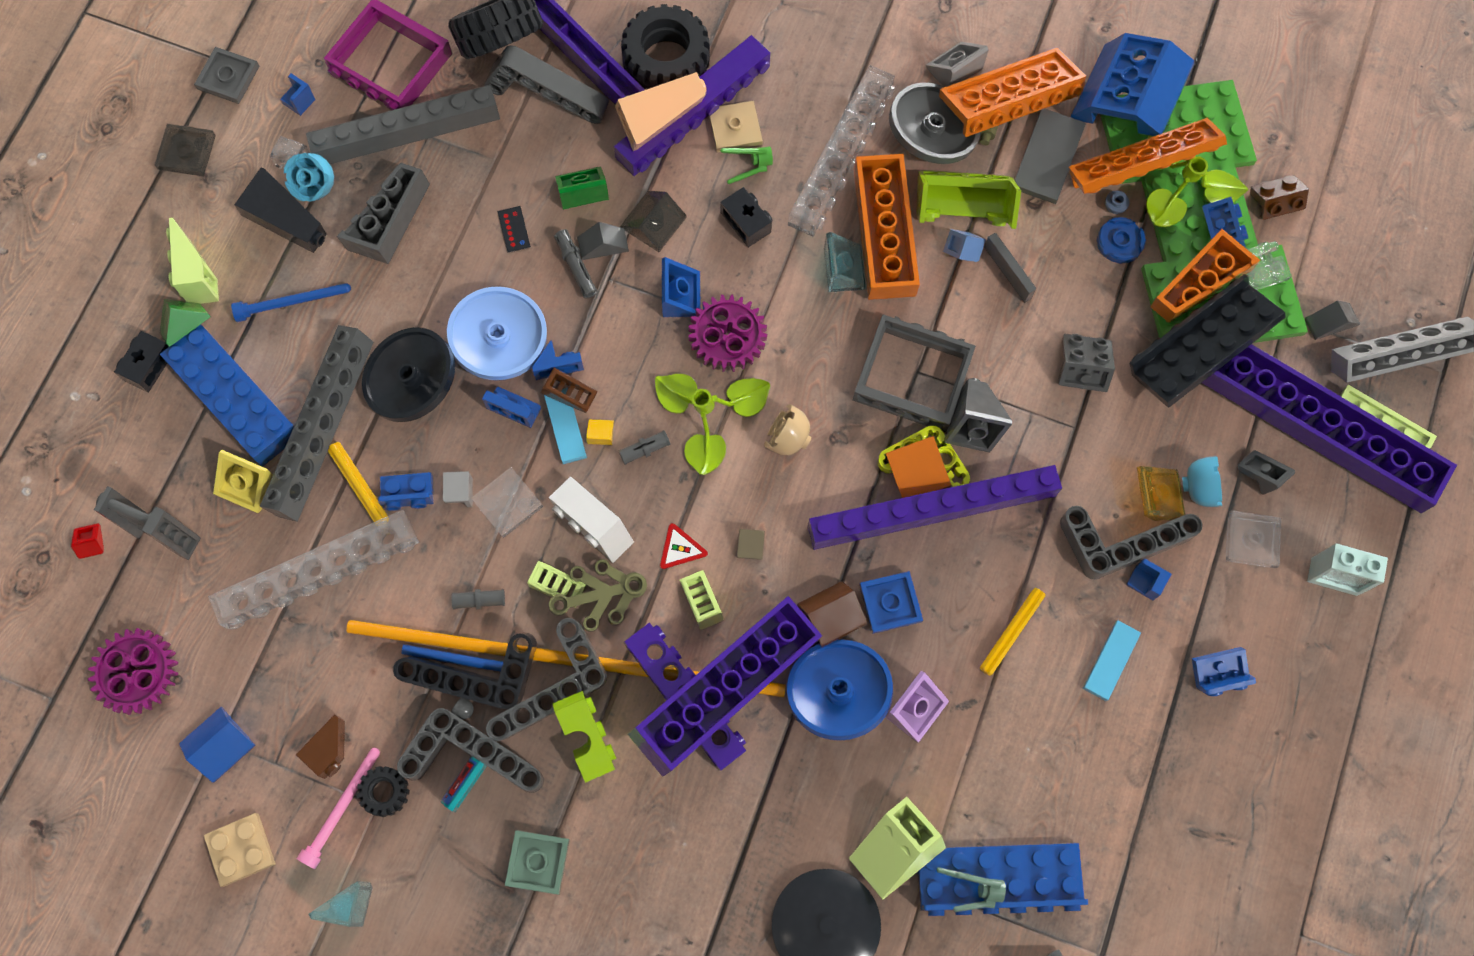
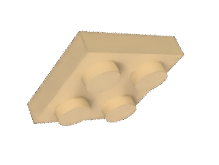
M258 813L249 815L204 835L220 887H225L276 865Z

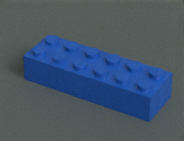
M202 325L196 327L160 354L261 467L265 466L285 449L294 425Z

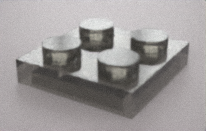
M167 124L155 161V167L158 170L204 177L216 134L213 130Z

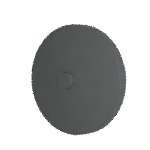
M935 83L912 84L897 94L889 111V124L897 141L914 156L931 163L951 164L965 159L974 150L981 132L968 137L963 135L964 123L939 97L940 89L945 86Z

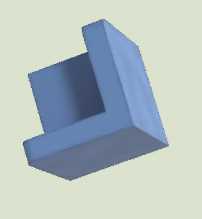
M950 229L943 252L961 260L978 262L986 239L970 232Z

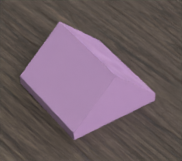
M920 671L885 718L919 743L949 700L926 673Z

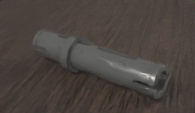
M567 229L558 231L554 238L561 249L562 259L567 262L583 298L593 297L598 291L580 257L579 248L574 245Z

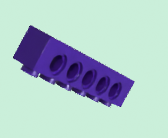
M649 622L624 641V645L667 701L696 675L690 667L685 669L679 662L682 657L675 647L671 646L669 648L663 641L666 636L658 625L653 627ZM651 646H658L662 650L661 658L657 660L649 658L647 649ZM666 667H674L678 672L677 679L674 681L666 680L663 676V670ZM730 720L718 729L723 731L726 736V740L722 745H715L712 742L711 736L700 745L719 771L746 752V749L743 747L746 744L743 737L738 731L733 733L727 724Z

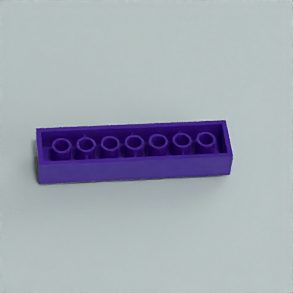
M787 596L627 735L661 776H665L822 637L821 633L791 598Z

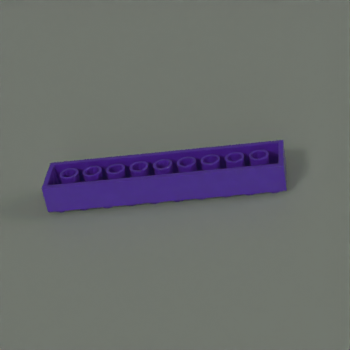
M1252 344L1202 382V384L1421 514L1437 504L1457 467V464Z

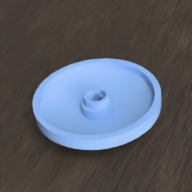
M488 287L467 295L456 305L448 321L447 339L455 360L467 372L483 379L506 380L522 375L533 367L545 349L547 327L541 309L530 297L511 288Z

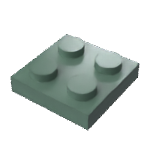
M515 830L505 886L560 895L570 839Z

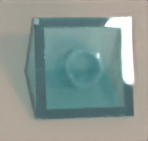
M832 232L826 233L824 254L828 292L866 289L861 245Z
M357 881L308 915L313 920L348 927H363L373 886L370 882Z

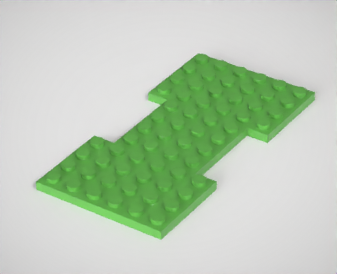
M1226 80L1184 86L1164 132L1208 118L1226 135L1227 144L1219 147L1216 151L1203 152L1196 156L1202 157L1207 161V172L1222 170L1239 179L1236 168L1254 165L1257 158L1234 81ZM1128 94L1118 95L1117 97L1123 98L1126 97ZM1100 114L1110 152L1147 139L1148 135L1138 133L1137 121ZM1185 166L1174 169L1169 167L1162 170L1155 169L1142 177L1126 179L1121 184L1141 181L1146 200L1157 189H1167L1174 194L1184 181L1182 170ZM1201 178L1194 183L1188 182L1177 196V198L1184 200L1187 204V211L1182 220L1169 227H1158L1153 224L1163 262L1145 264L1141 268L1151 305L1157 296L1211 241L1202 208L1203 205L1210 203L1204 197L1205 187L1201 186ZM1242 195L1234 204L1239 203L1243 216L1238 218L1240 226L1245 225L1249 237L1244 240L1245 248L1260 259L1256 267L1246 274L1249 277V284L1285 312L1286 317L1254 343L1303 336L1308 330L1283 246L1275 245L1259 248L1244 195ZM1211 297L1170 323L1152 309L1159 338L1167 334L1175 324L1181 323L1189 317L1192 311L1206 304Z

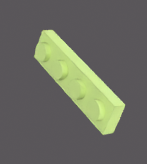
M1347 385L1340 394L1342 398L1429 449L1432 447L1437 437L1436 435L1359 390Z

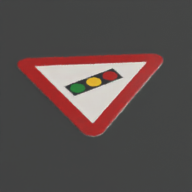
M671 523L668 527L660 567L666 569L706 557L708 552L677 525Z

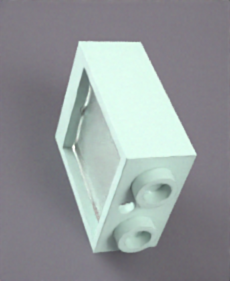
M1336 543L1311 558L1307 582L1358 596L1384 583L1388 558Z

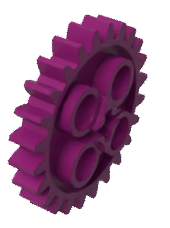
M721 294L720 301L718 302L714 297H711V305L705 301L702 302L703 310L696 308L695 314L697 317L691 316V323L693 325L688 327V332L692 333L688 338L689 341L693 342L691 350H698L696 358L704 356V365L710 361L713 362V370L718 365H721L722 372H725L727 366H730L732 372H735L736 365L745 369V361L752 365L754 361L753 356L759 358L761 354L759 350L765 349V343L762 341H767L768 335L763 333L767 331V325L762 324L765 317L757 316L759 308L751 310L752 302L750 301L744 305L743 297H740L738 301H734L733 294H731L729 300H725L724 295ZM723 315L727 319L725 321H718L715 317ZM746 324L750 328H748L747 330H742L738 327V325ZM714 336L718 341L712 343L707 341L706 338ZM738 345L741 349L739 351H732L729 346Z
M136 628L133 634L131 630L125 629L124 637L116 632L114 633V642L105 639L107 647L105 649L97 648L101 653L100 657L91 658L97 664L88 668V670L95 673L94 676L88 678V681L96 683L90 691L99 693L95 699L100 702L105 701L103 707L108 709L113 707L112 711L120 713L123 710L124 714L131 715L132 710H134L135 713L142 714L143 707L152 710L153 701L159 704L162 703L161 694L170 695L166 690L167 686H175L170 677L178 675V672L172 670V667L178 665V662L170 658L176 652L167 650L171 644L167 641L162 642L163 637L158 634L154 636V632L150 630L144 633L143 630ZM149 650L148 658L145 661H142V654L145 651ZM122 656V663L115 667L116 659ZM156 665V668H155V669H151V670H148V669H147V668H150V667H153V666ZM114 673H121L120 675L113 676L112 678L110 677ZM151 675L152 682L149 686L145 687L144 681ZM125 681L124 690L118 693L119 684Z

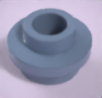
M1112 191L1105 199L1107 210L1113 214L1126 211L1130 202L1128 196L1122 191Z

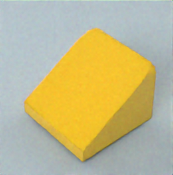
M589 419L586 434L587 444L612 445L614 420Z

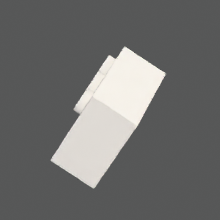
M569 477L549 497L554 505L552 508L554 513L561 519L565 517L569 521V526L576 533L579 534L581 532L585 536V540L593 548H597L612 563L634 543L621 519L572 477Z

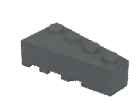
M400 163L382 183V189L377 195L369 198L365 209L350 220L352 224L347 230H342L338 234L337 238L350 252L389 264L430 185L423 171L419 168Z

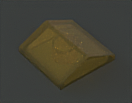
M1145 466L1137 467L1144 516L1154 521L1172 520L1184 516L1185 509L1178 470Z

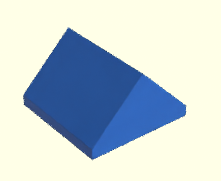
M667 257L662 258L663 317H697L695 310L696 308L700 309V271Z
M223 707L216 710L179 743L186 760L213 783L256 746Z

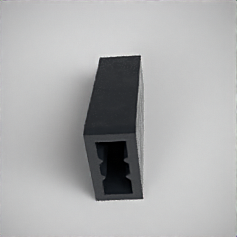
M262 167L234 204L241 216L312 253L322 246L327 234L321 223Z

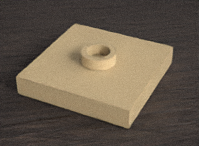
M754 101L719 106L716 112L711 116L709 115L717 152H721V148H747L763 145Z

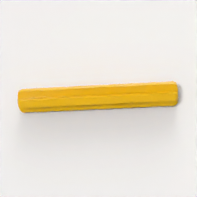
M339 442L331 444L328 449L329 454L376 526L382 527L386 525L390 520L389 516L378 503V499L342 444Z
M1034 588L981 664L980 670L989 676L994 673L1045 598L1043 591L1038 588Z

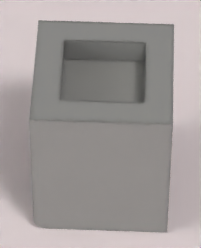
M469 471L443 472V501L445 503L464 502L467 507L473 506V478Z

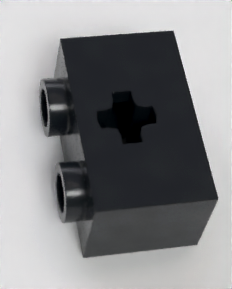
M744 187L720 202V213L748 248L771 233L773 222L771 215L768 211H763L760 208L755 195L751 192L748 193Z
M140 331L137 337L132 339L130 348L124 357L117 362L114 373L123 381L149 393L167 365V362L160 354L169 346L166 342Z

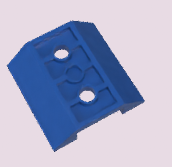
M1124 33L1104 45L1070 117L1093 124L1097 114L1137 121L1138 133L1150 136L1162 134L1193 68L1194 60L1170 40ZM1138 56H1145L1143 60H1134ZM1122 92L1128 93L1126 97H1117Z

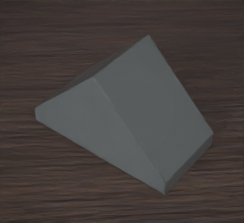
M598 222L577 237L582 260L629 252L625 230L621 227Z
M1339 300L1305 318L1315 340L1360 325L1351 304Z

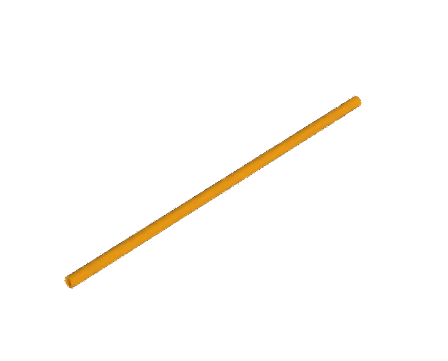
M353 620L348 621L346 629L347 633L500 656H505L508 643ZM517 645L518 649L522 652L528 649V646ZM536 648L534 661L573 666L566 652ZM575 653L579 661H584L588 657V655ZM599 657L605 671L648 677L637 662ZM666 667L663 670V676L666 680L674 681L678 677V672L675 668ZM770 682L758 694L784 697L786 684Z

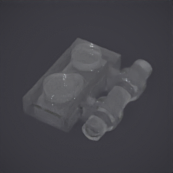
M1265 241L1259 243L1257 247L1246 248L1256 257L1260 256L1262 260L1251 272L1246 274L1249 277V284L1256 290L1287 281L1292 277L1283 256L1273 258L1271 252L1279 249L1276 241L1270 243Z

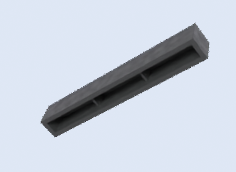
M491 85L308 132L306 136L310 152L322 156L329 164H334L500 120Z

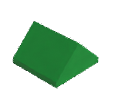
M601 166L555 176L563 210L609 200L607 182Z
M164 299L160 334L170 347L211 316L200 303Z

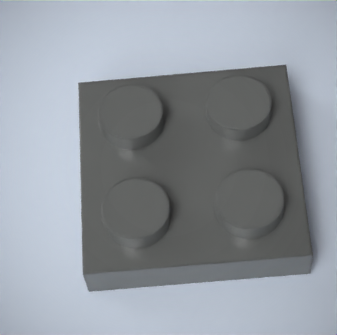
M215 47L194 85L197 90L240 104L260 66L253 59Z

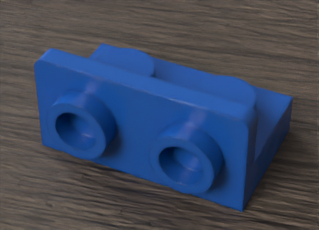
M1228 197L1202 206L1211 240L1223 229L1242 246L1246 247L1244 240L1249 237L1245 225L1240 226L1238 218L1243 217L1239 203L1234 204L1232 197Z
M497 387L494 393L486 390L482 398L486 409L529 428L532 427L541 410L539 404L500 387Z
M431 472L380 477L381 496L378 497V503L386 510L397 511L404 506L420 509L425 508L427 504H434L433 475Z

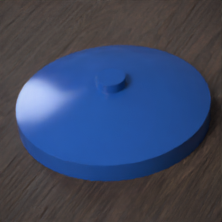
M835 640L824 647L818 644L799 657L788 677L787 696L793 715L806 730L816 736L829 740H850L869 733L886 717L893 699V682L887 664L873 649L856 641Z

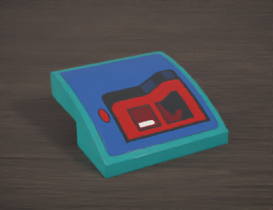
M471 756L440 802L446 808L456 813L487 766Z

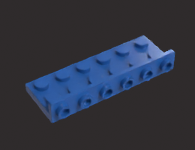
M1079 843L946 848L918 871L921 911H928V916H945L944 910H953L955 906L984 901L978 895L979 883L938 873V867L982 878L1004 880L1006 885L1004 901L996 902L995 908H978L982 909L983 914H999V908H1010V913H1027L1026 907H1037V912H1054L1053 906H1064V911H1081V905H1088V899H1084ZM972 910L955 912V915H972Z

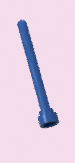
M348 283L249 305L242 301L231 303L232 313L236 322L246 321L254 313L348 293L351 291V286Z

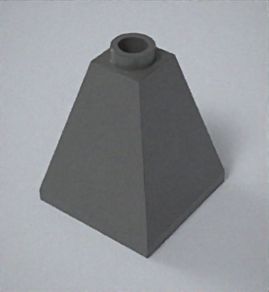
M971 378L966 381L961 389L944 438V443L990 453L1010 428L1012 419L986 382H982L977 378Z

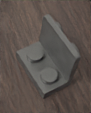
M1064 334L1062 338L1064 362L1058 378V384L1060 386L1108 392L1115 371L1112 341L1101 337L1092 338L1079 334Z

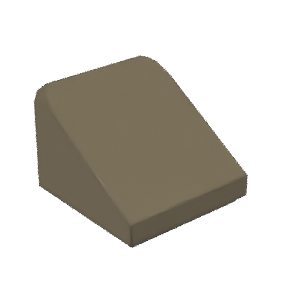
M739 529L737 558L762 560L765 531Z

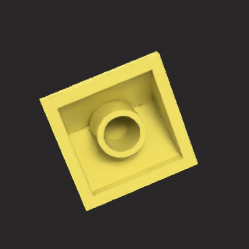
M221 450L218 456L213 494L259 513L262 510L260 504L273 474L266 468Z

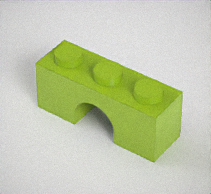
M583 691L553 703L555 714L564 735L575 731H581L588 735L587 742L573 750L576 763L585 783L615 770L612 761L617 758L611 744L606 746L602 737L607 734L601 720L595 722L592 715L597 711L591 697L586 699Z

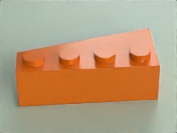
M1221 229L1157 296L1151 308L1170 323L1227 287L1234 279H1238L1243 274L1251 272L1260 262V259Z

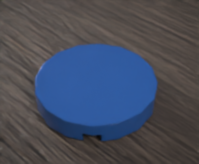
M1124 217L1112 218L1103 224L1098 232L1096 240L1098 249L1105 258L1112 262L1120 264L1130 263L1138 258L1145 247L1146 238L1143 229L1139 228L1132 219Z

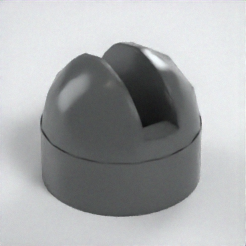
M460 698L451 713L460 719H468L473 714V704L468 699Z

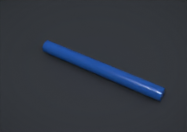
M403 644L401 651L402 655L501 672L503 665L502 661Z

